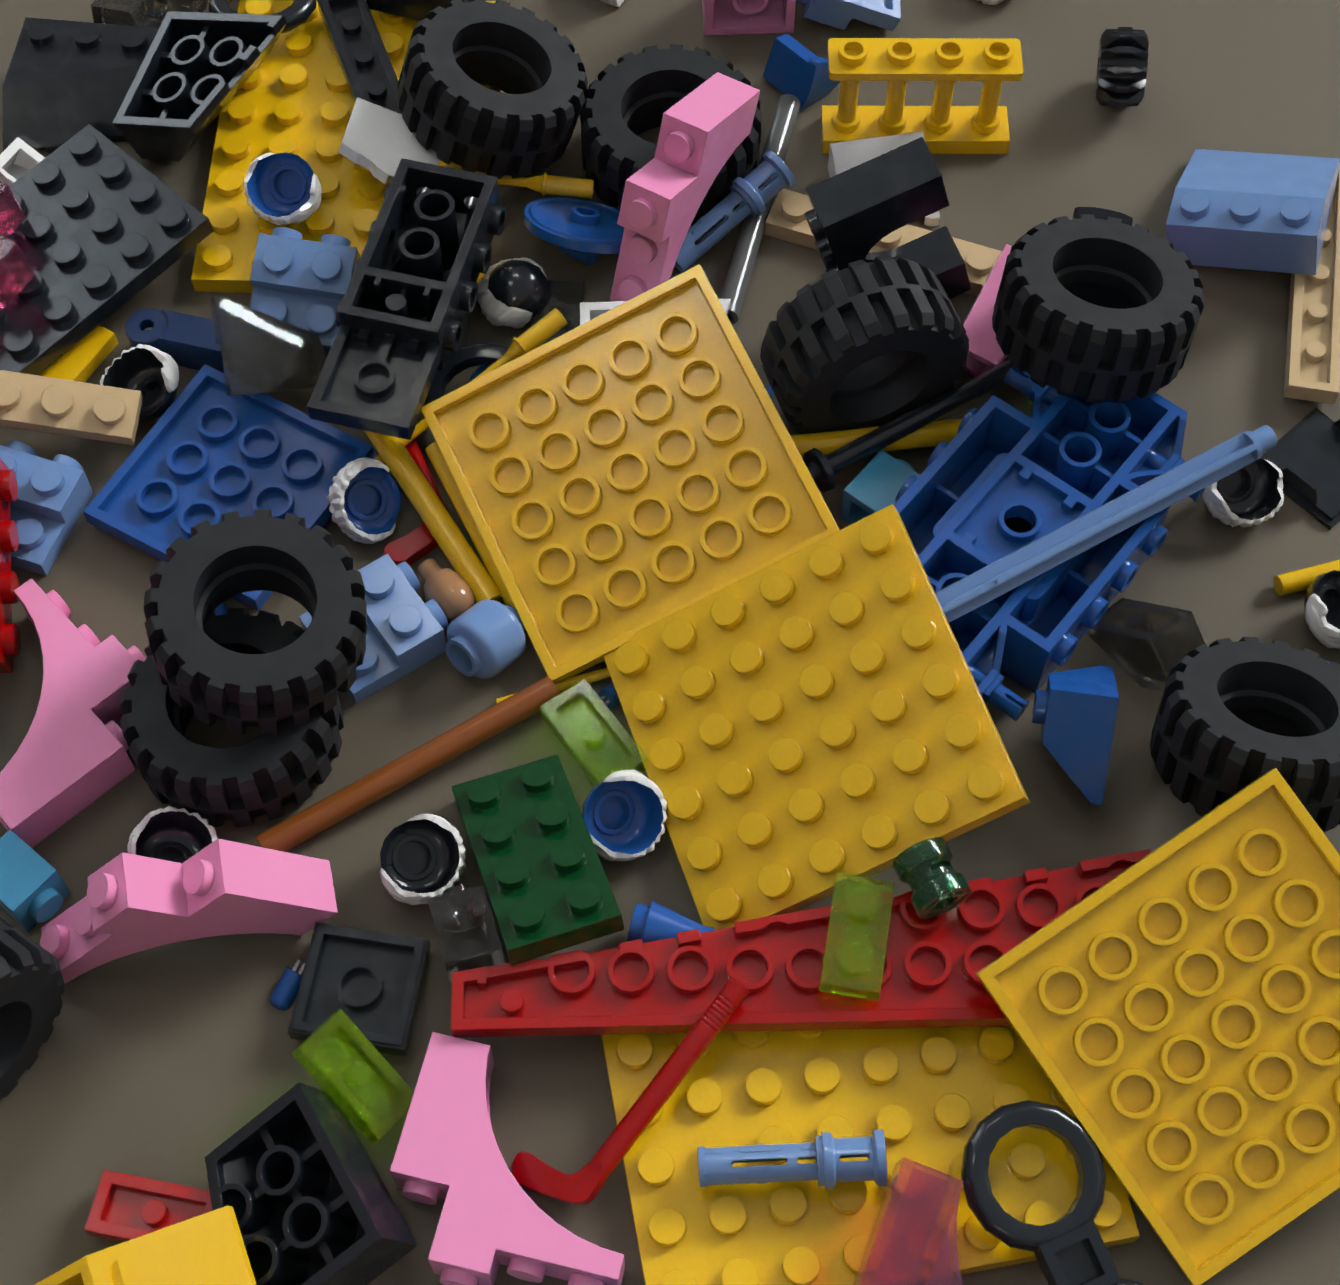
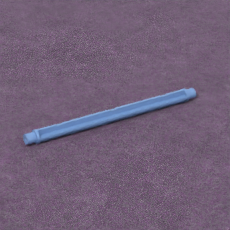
M1264 425L1252 432L1246 430L936 592L935 594L948 623L1262 458L1263 452L1277 445L1275 432L1268 425Z

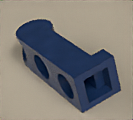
M154 308L138 310L128 318L125 324L126 335L131 347H136L138 344L150 345L171 355L178 366L200 370L206 364L257 390H260L274 360L266 332L259 329Z

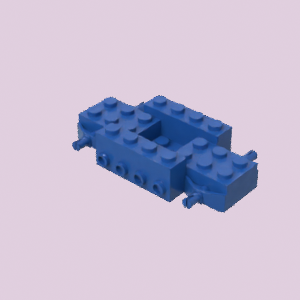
M1014 366L1010 368L1005 376L1004 383L1028 396V400L1032 401L1030 417L995 395H992L980 410L973 407L962 419L957 435L950 443L942 441L932 452L925 471L919 477L915 475L910 476L896 496L894 507L899 512L934 592L936 593L1184 463L1185 460L1181 458L1187 411L1156 392L1141 399L1135 395L1129 402L1114 403L1113 399H1104L1101 403L1086 402V397L1072 395V398L1057 394V389L1046 385L1043 388L1032 382L1028 372L1020 373ZM1207 487L1189 497L1197 502ZM1170 506L949 623L985 704H992L1014 721H1017L1020 715L1022 716L1029 701L1024 700L1002 685L1004 676L1000 674V670L1033 693L1039 690L1048 680L1049 673H1053L1058 666H1063L1085 633L1098 624L1108 609L1109 604L1118 593L1124 592L1130 585L1145 560L1149 556L1152 557L1158 551L1169 532L1168 529L1163 527ZM1020 517L1027 520L1033 529L1025 533L1014 532L1006 526L1004 521L1009 518Z

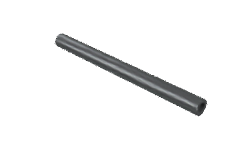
M784 94L779 97L762 156L770 150L785 161L801 102L796 96ZM761 156V160H760V163H759V164H761V163L763 162V157H762V156ZM769 177L765 182H763V183L758 187V189H759L763 184H765V183L770 179V177ZM774 197L765 204L766 210L760 216L756 215L754 217L749 215L741 223L719 299H731V305L727 314L731 324H735L738 321L764 233L765 221L769 215Z

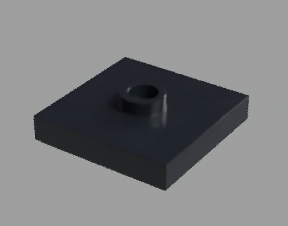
M316 922L288 1029L290 1038L406 1056L431 948L429 939Z

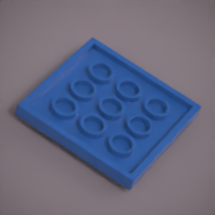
M204 364L90 502L83 513L89 524L168 563L166 549L177 538L182 537L185 541L189 540L192 537L191 527L204 520H208L210 525L222 522L221 514L238 510L239 517L255 516L254 509L272 510V515L275 518L284 519L286 513L305 518V528L309 530L315 525L323 527L332 516V513L329 511L330 503L327 496L329 495V487L333 485V477L350 461L364 457L375 458L373 446L322 421L310 419L308 414ZM249 591L235 595L232 598L260 611L273 591Z

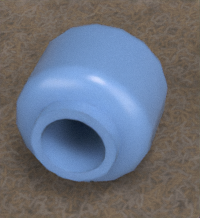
M484 599L455 618L447 629V643L445 645L446 654L452 665L465 676L489 679L498 675L520 658L526 648V638L524 633L525 627L517 610L498 601Z

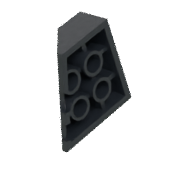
M168 11L112 122L113 125L141 159L180 162L269 55L287 24V20L283 15Z
M26 17L2 86L3 151L19 137L33 149L46 147L49 154L88 124L96 128L113 143L127 141L112 122L159 28Z
M299 1082L205 1156L212 1210L227 1205L233 1206L257 1285H368L417 1246L337 1096Z

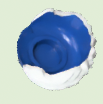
M288 152L278 154L266 153L255 158L250 164L243 181L247 204L252 206L254 214L272 224L283 226L302 222L317 211L322 198L321 184L310 165L300 156Z
M364 457L348 462L333 477V485L329 487V495L327 496L330 503L329 511L332 513V521L353 541L362 542L363 544H374L390 536L395 529V519L401 506V494L398 484L391 477L390 469L379 460Z
M620 770L611 773L602 783L591 789L583 803L582 817L596 852L603 859L609 861H630L643 857L646 853L654 850L655 844L660 843V836L665 833L664 822L668 818L666 813L667 801L663 798V793L658 786L642 773L636 770Z

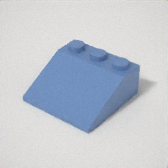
M1195 149L1175 187L1166 222L1167 239L1173 243L1176 252H1184L1192 265L1316 275L1340 168V158Z

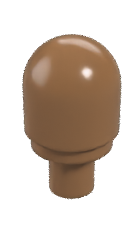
M427 559L420 564L418 573L425 581L423 586L425 599L427 602L434 599L441 607L448 622H452L475 604V597L471 588L458 572H454L450 568L442 569L434 559Z

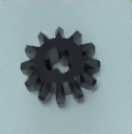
M1118 27V29H1106L1101 35L1095 91L1096 99L1100 105L1111 106V108H1126V106H1138L1143 100L1149 56V41L1144 30H1136L1133 27Z

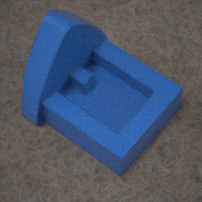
M789 34L775 38L762 77L782 93L796 96L801 102L800 110H804L824 98L841 82L829 79L827 59L817 57Z

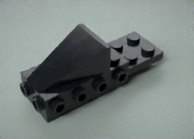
M401 158L394 178L386 188L384 201L377 219L373 221L370 227L368 240L362 255L355 263L352 279L346 294L338 304L336 325L339 330L307 405L310 419L407 440L411 439L437 369L444 370L451 351L457 352L460 346L467 345L469 313L475 307L478 293L477 279L480 273H487L492 258L491 242L494 235L500 236L502 234L506 221V207L501 206L499 201L497 177Z

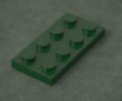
M558 754L451 786L511 965L624 930L622 914Z

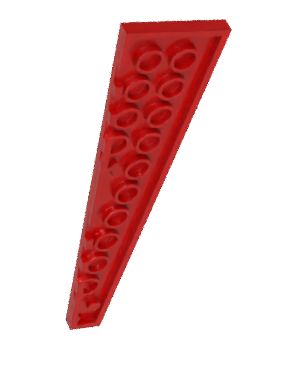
M1150 849L1079 861L1078 866L1047 871L1046 867L1024 871L1022 876L991 881L990 877L967 881L966 886L937 891L931 887L905 892L896 897L880 896L735 922L734 927L700 933L699 929L678 932L677 937L643 943L642 939L619 943L618 948L586 953L583 950L554 954L550 958L542 960L533 958L511 965L509 962L453 972L451 1033L453 1037L457 1038L688 1033L698 1019H700L701 1015H704V1011L707 1010L730 977L737 980L750 993L740 1006L737 1007V1010L727 1020V1023L724 1024L720 1032L1011 1026L976 976V973L1150 854Z

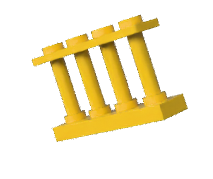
M830 38L828 40L829 79L841 82L838 105H822L821 108L822 153H829L830 143L923 132L926 145L931 154H1008L1010 134L1007 106H998L1003 81L1022 80L1023 61L1019 39ZM860 81H888L885 106H857ZM907 81H936L932 106H904ZM955 81H983L979 106H951Z

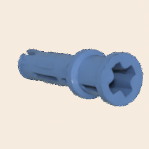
M768 150L762 156L763 162L746 177H737L732 181L730 186L731 193L689 228L674 265L681 273L687 271L689 266L720 242L724 236L747 216H760L766 210L765 204L783 188L791 189L797 183L791 170L777 154ZM770 177V179L758 189V187ZM738 204H740V206H738V207L733 211V208H734L735 206H737ZM723 218V220H722L718 225H716L710 232H708L703 238H701V239L695 244V241H696L698 238H700V237H701L705 232H707L713 225H715L720 219Z
M883 1129L873 1130L871 1136L834 1138L831 1132H821V1135L815 1136V1142L756 1144L713 1148L698 1147L700 1187L719 1184H764L769 1182L818 1180V1186H824L825 1189H834L837 1182L875 1181L878 1187L887 1186V1160ZM867 1157L868 1160L840 1161V1158ZM816 1159V1163H797L798 1160ZM768 1161H786V1162H787V1164H785V1165H765V1166H745V1167H733V1166H732L734 1163L768 1162Z

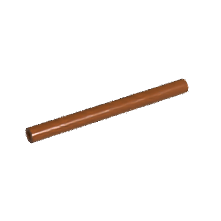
M546 676L255 836L260 847L286 852L560 700L559 692L552 680Z

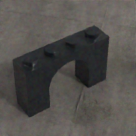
M923 137L806 188L813 209L805 212L804 215L816 241L815 245L826 268V273L833 269L836 272L848 268V263L859 260L870 263L874 262L875 257H890L895 261L899 258H904L925 266L934 272L949 299L972 290L964 260L947 226L894 249L869 253L889 233L950 206L942 175Z

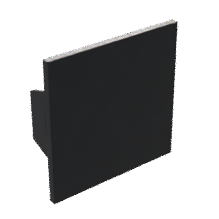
M1315 408L1279 439L1276 446L1263 453L1262 459L1272 462L1282 471L1283 493L1331 530L1340 521V419L1334 422L1319 409Z

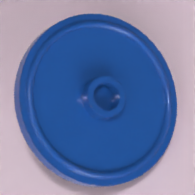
M550 197L532 201L524 209L523 223L531 233L559 246L561 252L587 265H593L599 254L619 253L624 227L617 224L620 210L595 201L568 197Z

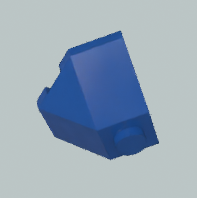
M1103 665L1049 673L1046 691L1036 690L1032 712V723L1041 724L1043 745L1091 804L1098 805L1103 803L1119 703L1113 667Z

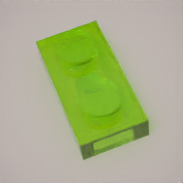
M586 679L581 680L540 706L541 718L594 786L602 783L606 777L616 771L636 770L641 773L645 770L643 763L648 757Z
M836 873L819 991L879 1000L895 882Z
M339 1009L326 1019L292 1052L293 1056L370 1143L381 1139L409 1110L414 1091L342 1009Z

